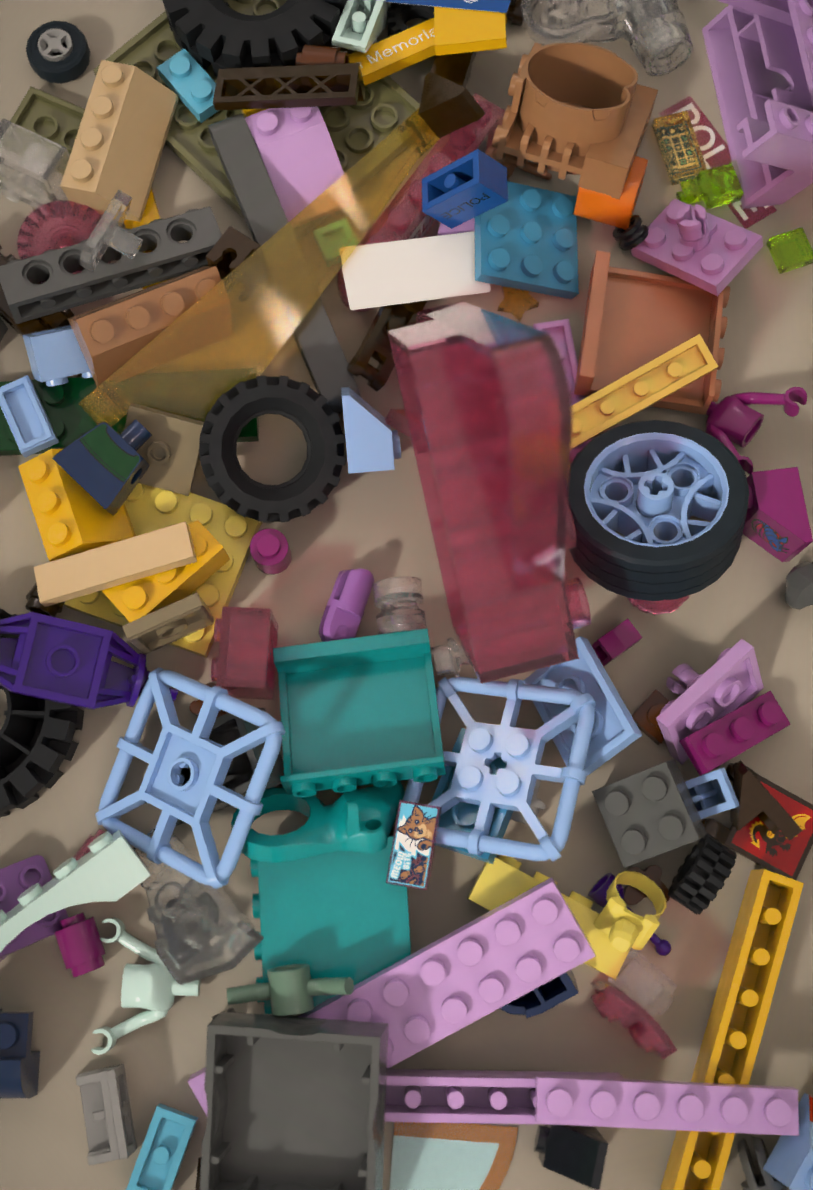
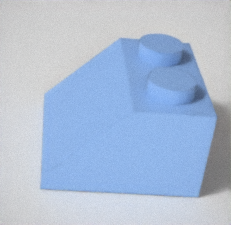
M341 388L348 473L395 470L394 459H401L398 430L392 431L389 421L351 388Z

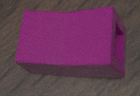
M627 618L591 646L604 667L638 643L643 637Z

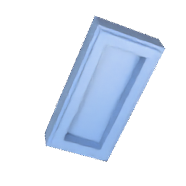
M28 375L0 387V407L18 448L25 458L59 443L33 382Z

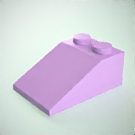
M318 107L269 108L245 117L291 229L355 205L327 126Z

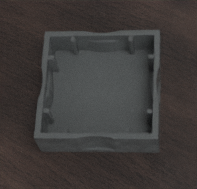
M221 1012L207 1025L204 1089L207 1098L208 1116L202 1140L200 1190H383L388 1023Z

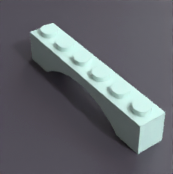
M120 830L113 835L109 831L101 834L88 845V848L91 850L77 861L74 857L69 858L53 871L55 877L42 887L39 883L29 887L17 898L19 904L7 913L2 909L0 910V953L25 928L46 915L74 905L91 902H116L151 876L144 862Z

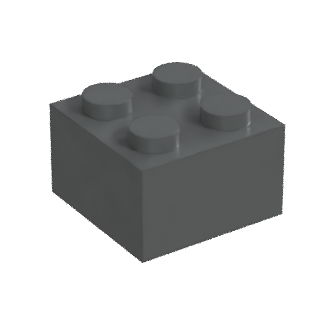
M675 759L592 791L624 868L700 840L707 835Z

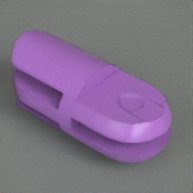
M359 568L339 572L319 624V636L322 642L356 637L374 584L373 574L370 571Z

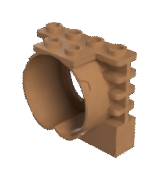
M580 42L552 43L545 46L534 43L529 55L523 54L518 73L514 72L508 89V95L513 96L512 105L507 106L502 125L498 124L493 137L492 147L497 148L495 160L503 162L506 155L510 154L518 157L516 166L524 168L527 160H530L538 165L537 173L545 174L546 169L559 172L558 179L564 181L567 174L581 175L578 188L581 187L610 195L612 198L620 200L635 156L648 126L658 90L637 84L638 73L634 67L617 56L616 53L605 48Z

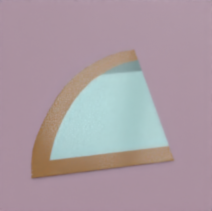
M394 1122L390 1190H499L513 1158L518 1127L469 1123Z

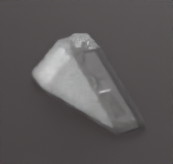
M156 826L147 834L148 836H153ZM173 832L169 841L171 848L200 863ZM133 847L151 875L141 882V886L146 889L150 906L147 909L149 921L155 927L157 940L154 941L156 952L176 982L183 985L234 969L264 939L222 887L215 889L212 886L204 885L164 863L155 864L148 860L146 853Z

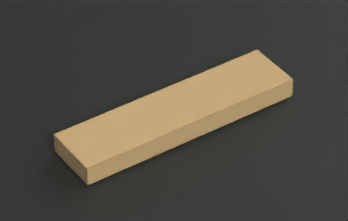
M186 521L35 566L34 573L39 602L44 607H48L197 562L190 527Z

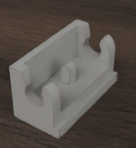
M124 1064L77 1074L76 1082L77 1086H80L89 1148L87 1156L88 1165L128 1158L137 1149Z

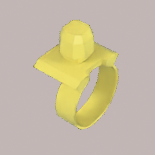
M623 871L618 873L606 892L607 904L593 924L598 930L609 935L611 946L620 952H627L630 948L642 950L660 925L658 919L666 909V898L660 887L646 875L636 871ZM616 885H629L643 892L652 901L656 914H645L642 917L627 909L626 903L620 897Z

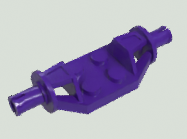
M35 612L0 620V634H19L18 639L0 637V685L12 693L92 710L122 703L133 707L149 679L148 675L151 671H147L146 655L138 654L112 630ZM112 656L133 665V669L111 661ZM169 688L172 700L175 701L179 690Z

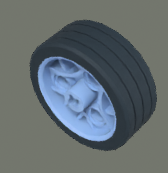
M661 420L630 422L611 428L593 438L579 451L567 471L564 486L566 545L574 562L588 578L606 590L627 598L661 601L679 599L700 592L716 582L732 565L740 548L749 500L746 474L736 456L720 440L701 429L679 422ZM695 516L710 522L690 520V517Z

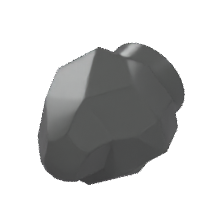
M805 561L796 565L786 576L785 602L791 608L801 610L804 607L813 605V562Z

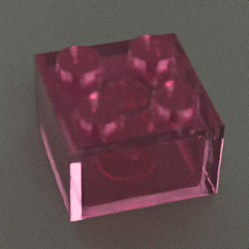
M223 607L222 618H216L214 640L215 642H220L219 657H213L211 680L217 681L216 686L226 689L229 696L242 699L274 700L276 666L273 659V648H277L279 625L271 609Z

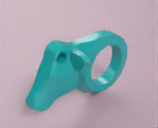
M397 781V784L391 787L379 788L372 786L343 793L335 802L327 806L315 796L299 798L294 797L292 794H287L284 788L267 789L264 791L260 801L263 804L261 813L258 816L255 815L254 820L263 814L275 810L297 811L307 816L308 820L305 825L296 831L284 835H266L250 828L241 853L250 859L270 863L296 861L337 851L377 853L387 846L388 836L403 801L404 787L400 781ZM238 808L233 814L231 822V831L233 829L234 823L240 810Z

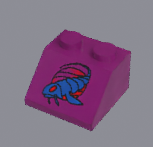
M798 467L751 472L746 478L749 488V500L743 535L781 562L791 561L813 542Z

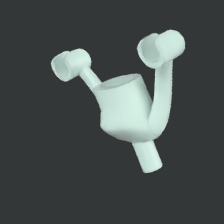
M108 918L102 921V923H113L117 928V932L113 938L104 937L100 938V940L104 943L119 942L140 957L153 962L152 964L127 963L124 967L122 978V1008H142L147 1010L112 1028L104 1026L93 1031L94 1034H105L108 1038V1044L105 1048L94 1047L91 1049L97 1055L111 1050L120 1037L165 1017L174 1003L175 996H199L200 979H176L175 967L172 965L169 957L127 933L123 921L118 918Z

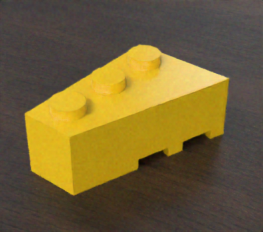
M199 520L188 524L197 562L101 590L129 622L188 597L230 560L224 547Z

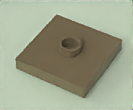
M131 403L125 429L136 419L152 434L136 451L149 464L147 471L138 483L189 496L199 458V439L204 422Z
M194 593L125 624L122 628L126 638L141 652L148 654L214 624L213 622L215 621L210 609L198 593Z

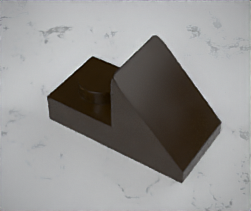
M740 760L734 765L733 790L740 806L731 809L730 820L736 830L742 829L758 816L773 834L780 830L789 841L799 834L802 829Z

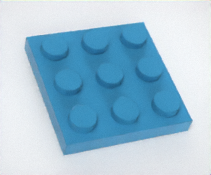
M507 181L508 201L474 217L475 281L573 299L579 294L577 216L574 215L576 196Z

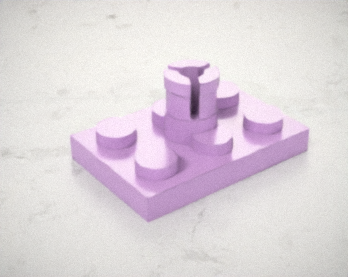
M674 199L647 227L648 236L639 245L631 249V254L648 264L718 296L763 247V238L759 234L706 212L705 208L701 205L695 204L694 207L691 204Z
M741 639L732 648L725 649L719 655L716 663L704 674L699 675L686 663L680 664L671 672L679 680L668 677L666 687L673 693L678 694L679 697L668 702L656 718L670 755L682 765L689 757L680 743L681 739L747 704L764 688L754 647L745 640Z

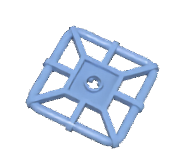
M159 667L149 673V679L142 689L125 736L119 738L116 746L119 748V752L101 796L99 811L96 812L95 816L98 825H103L110 834L113 835L120 830L130 845L147 854L148 860L155 864L164 863L201 884L218 889L228 884L229 877L237 865L254 817L261 813L263 804L260 801L278 757L285 729L281 721H277L273 716L261 709L229 696L228 691L222 687H209L181 673L167 669L164 670ZM170 687L203 701L193 731L180 726L169 690ZM155 702L162 724V731L156 747L152 751L142 746L139 741ZM221 710L260 727L225 746L209 739L217 715ZM265 742L245 796L223 786L232 759ZM135 756L148 763L149 765L140 789L117 801L133 757ZM190 767V779L184 785L185 778L180 775L182 768ZM217 799L240 809L221 860L209 825ZM145 803H149L162 810L152 837L119 819L122 815ZM178 819L191 825L202 865L171 848L169 841Z
M470 677L442 678L437 682L439 686L436 688L440 723L446 701L449 699L465 724L466 731L460 753L443 751L445 765L456 767L450 789L424 807L438 809L437 818L459 802L480 806L474 829L470 833L435 827L432 843L468 849L469 854L480 856L483 852L530 861H547L549 859L552 862L562 857L560 852L564 849L569 837L579 788L586 781L587 773L583 770L595 721V700L589 693L583 694L573 689L524 684L521 679L512 678L509 682ZM457 692L506 697L507 700L501 724L476 722ZM522 700L570 705V707L536 730L516 727ZM577 722L567 767L558 768L540 765L545 743ZM501 758L503 762L507 763L505 769L500 768L496 775H492V770L489 767L491 762ZM408 779L402 803L418 805L424 783ZM537 779L563 783L551 837L530 807ZM495 808L521 812L540 844L488 836Z

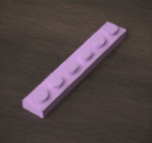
M536 1075L535 1122L537 1124L799 1136L798 1089L786 1086Z

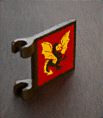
M738 762L730 763L726 768V773L731 781H733L734 765ZM746 766L794 819L802 831L789 841L780 830L773 834L758 816L738 831L733 824L729 829L722 823L708 818L702 819L707 835H710L729 849L763 868L796 880L813 845V804L758 775Z

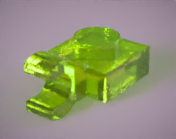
M730 163L699 171L696 179H688L680 183L682 191L677 192L676 196L678 200L687 204L704 200L706 208L710 209L740 201L744 193L734 167Z

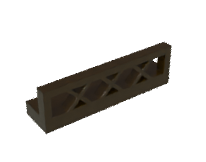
M359 63L219 69L213 105L215 110L357 105V101H364L365 86Z

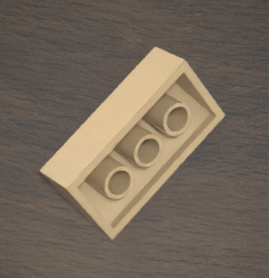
M101 60L60 185L73 209L141 222L179 98L176 93L136 66Z

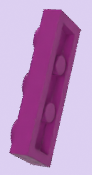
M770 690L681 739L680 743L699 776L791 724Z

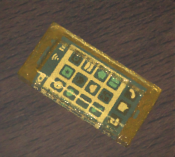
M687 110L654 118L652 128L671 185L705 177L707 167Z

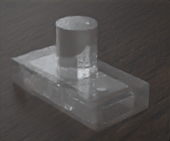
M118 189L83 246L79 265L94 272L108 247L115 249L132 260L136 257L143 240L121 227L129 213L131 196Z

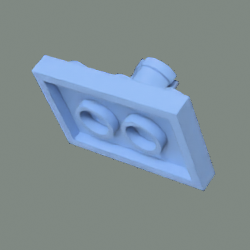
M579 636L523 681L524 684L573 689L583 694L589 693L596 702L594 708L595 721L583 770L587 773V776L642 736L589 640ZM533 701L544 724L570 707V705ZM577 722L552 738L566 766L568 765Z

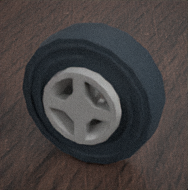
M51 21L42 24L32 32L27 40L26 53L32 69L41 79L50 83L63 84L73 81L81 76L89 65L90 50L84 34L75 25L66 21Z

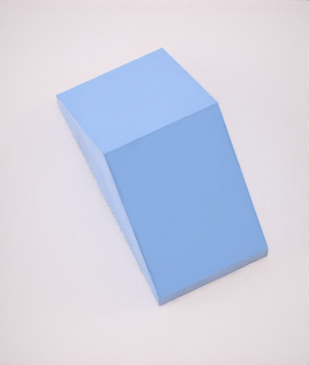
M724 767L685 781L701 819L740 806Z

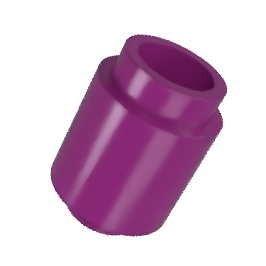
M270 528L263 529L257 532L250 542V553L259 570L266 574L274 575L287 569L292 555L287 539L280 531Z
M82 912L61 920L62 929L54 933L66 969H71L73 978L104 966L105 963L102 955L106 954L100 940L101 937L94 917L85 919Z

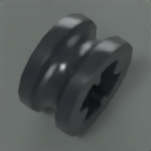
M639 215L632 216L629 227L626 230L616 227L612 235L615 240H621L619 245L622 250L626 251L636 247L648 236V228L646 225H641L642 219Z

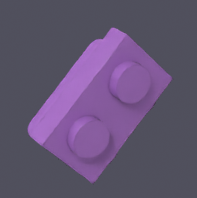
M35 855L0 869V910L2 909L7 913L19 904L17 898L29 887L36 883H39L42 887L53 879L42 856ZM62 909L46 915L25 928L1 951L0 962L9 954L54 935L55 931L62 929L60 921L68 918L66 910Z

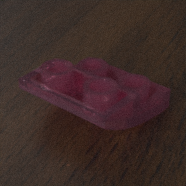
M598 979L590 983L596 992L590 996L602 1018H606L609 1023L614 1021L624 1029L627 1028L639 1048L642 1047L646 1053L653 1052L661 1059H665L677 1051L661 1026L637 1002L623 992Z

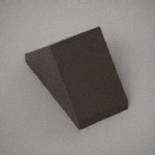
M430 71L425 76L419 115L439 138L482 119L486 114L465 87Z

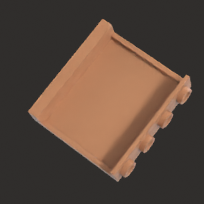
M596 250L590 274L574 394L590 396L700 334L716 361L718 368L651 406L705 415L711 402L718 401L721 392L722 381L716 379L717 370H720L722 367L725 349L719 347L720 339H723L727 327V317L722 316V310L728 304L730 286H726L716 296L678 277L609 267L611 253Z

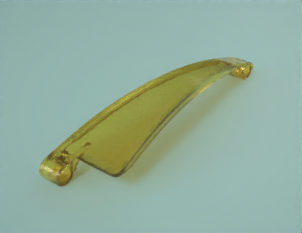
M419 108L203 297L83 398L78 404L97 425L106 422L112 427L128 413L131 403L204 422L208 412L223 393H226L242 381L260 376L357 247L415 162L441 139L419 115Z

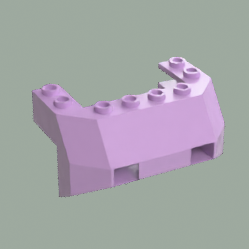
M717 0L728 4V6L702 29L730 158L733 164L742 209L780 205L813 183V0Z

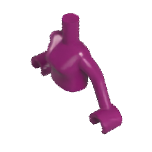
M792 387L785 394L745 392L727 396L718 404L712 401L706 412L708 418L706 420L705 432L720 440L736 456L743 470L750 474L753 472L752 461L748 457L740 456L732 442L742 448L746 447L761 427L764 415L746 405H783L784 412L794 417L799 414V406L795 402L805 405L807 403V393L801 387Z

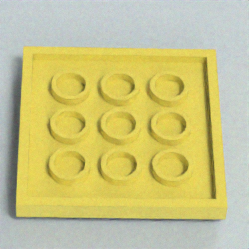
M138 483L124 502L136 536L186 521L189 524L199 520L224 547L230 558L225 565L190 594H199L210 609L215 621L213 622L214 624L169 644L207 658L249 556L250 542L259 531L262 522L244 517L223 503L191 492L189 496ZM102 591L74 598L64 603L67 608L120 627L130 623Z

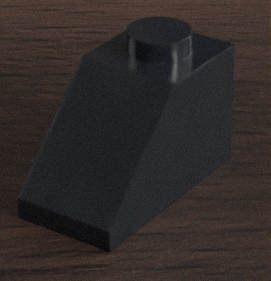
M539 1125L535 1136L534 1151L539 1153L538 1158L542 1166L587 1187L600 1190L608 1143L596 1127Z

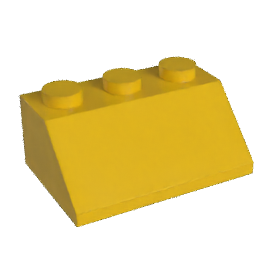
M50 449L18 466L50 562L136 536L124 503L113 516L52 459L63 449Z

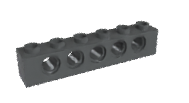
M210 206L202 209H191L181 215L167 219H156L149 224L132 229H121L114 234L97 239H85L76 245L61 249H50L43 254L23 260L9 261L7 264L0 266V283L15 323L19 324L172 279L203 266H209L206 255L221 238L222 234ZM182 240H186V241H187V242H184V243H179V241H182ZM152 250L150 253H143L144 251ZM117 260V262L115 263H108L110 261ZM79 270L82 271V272L77 273V274H72V273L75 272V271H79ZM40 281H46L45 283H42V284H36V283H38V282H40Z

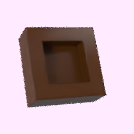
M655 689L633 713L632 717L638 728L659 745L663 742L664 737L656 718L660 715L662 708L670 701Z

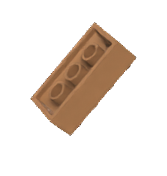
M203 266L68 318L98 390L233 336L230 301L217 266Z

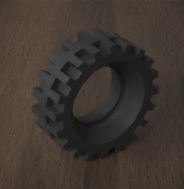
M281 375L279 377L257 376L254 379L242 381L226 393H223L208 412L199 439L200 463L206 481L217 497L236 513L266 523H282L300 516L304 517L310 514V511L318 505L323 504L328 499V495L333 488L337 487L343 465L345 466L346 457L344 456L345 434L342 433L339 424L340 418L337 412L334 413L327 403L328 400L322 394L319 395L311 389L310 385ZM264 414L281 415L292 420L302 430L307 443V456L301 471L290 481L279 485H264L251 479L242 470L236 455L237 439L242 428L253 418Z

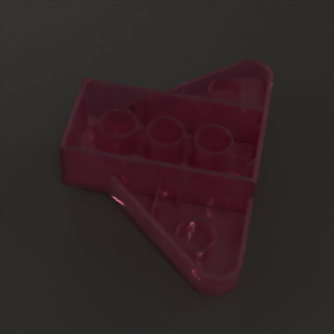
M463 301L420 310L417 312V324L387 332L453 631L480 683L579 659L574 629L589 626L591 624V614L582 582L578 577L567 579L565 572V551L576 547V531L568 506L572 407L565 369L555 342L546 332Z

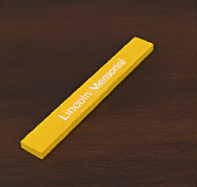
M434 18L372 44L366 53L356 51L349 54V63L360 64L364 86L436 55ZM241 109L244 117L266 110Z

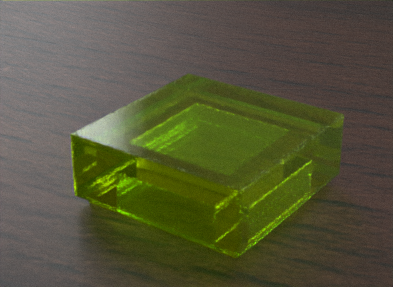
M803 227L770 237L766 243L780 274L813 263V249Z

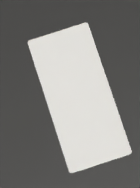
M475 231L338 249L350 310L488 293L491 291L490 283L475 281Z

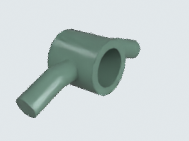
M291 964L269 969V983L227 988L228 1005L271 1000L272 1015H295L314 1009L313 996L352 994L354 982L350 977L311 979L309 964Z

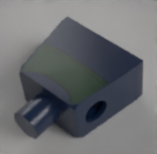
M136 419L121 434H118L106 422H102L58 452L52 459L105 510L114 516L149 467V464L136 451L152 434Z

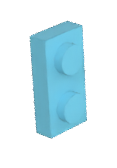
M185 48L157 67L160 78L178 95V98L200 123L219 111L215 110L213 105L216 83Z
M161 1103L157 1105L126 1190H173L198 1117Z

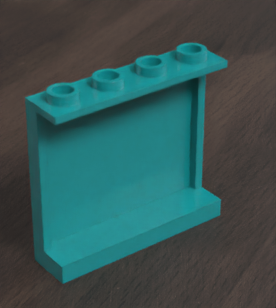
M428 628L273 648V659L278 671L281 722L285 729V734L282 736L284 776H280V781L287 794L305 798L316 795L317 791L333 789L334 792L345 793L356 790L357 786L373 784L375 787L385 788L396 785L397 781L413 779L415 782L426 783L436 780L440 775H446Z
M396 834L389 835L386 848L377 853L337 851L279 863L260 862L250 859L252 877H258L259 893L253 894L252 910L254 919L260 918L261 935H255L254 954L255 960H262L263 977H257L256 984L269 983L268 970L271 968L291 964H309L311 979L350 977L354 985L411 955L407 885L388 882ZM398 878V880H395V879H394V881H397V882H401V881H402V880H400V878ZM336 995L313 996L314 1007ZM271 1000L257 1001V1003L264 1002V1014H272Z

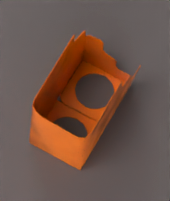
M635 156L620 200L612 198L610 195L579 187L574 215L626 230L629 227L641 191L648 160Z

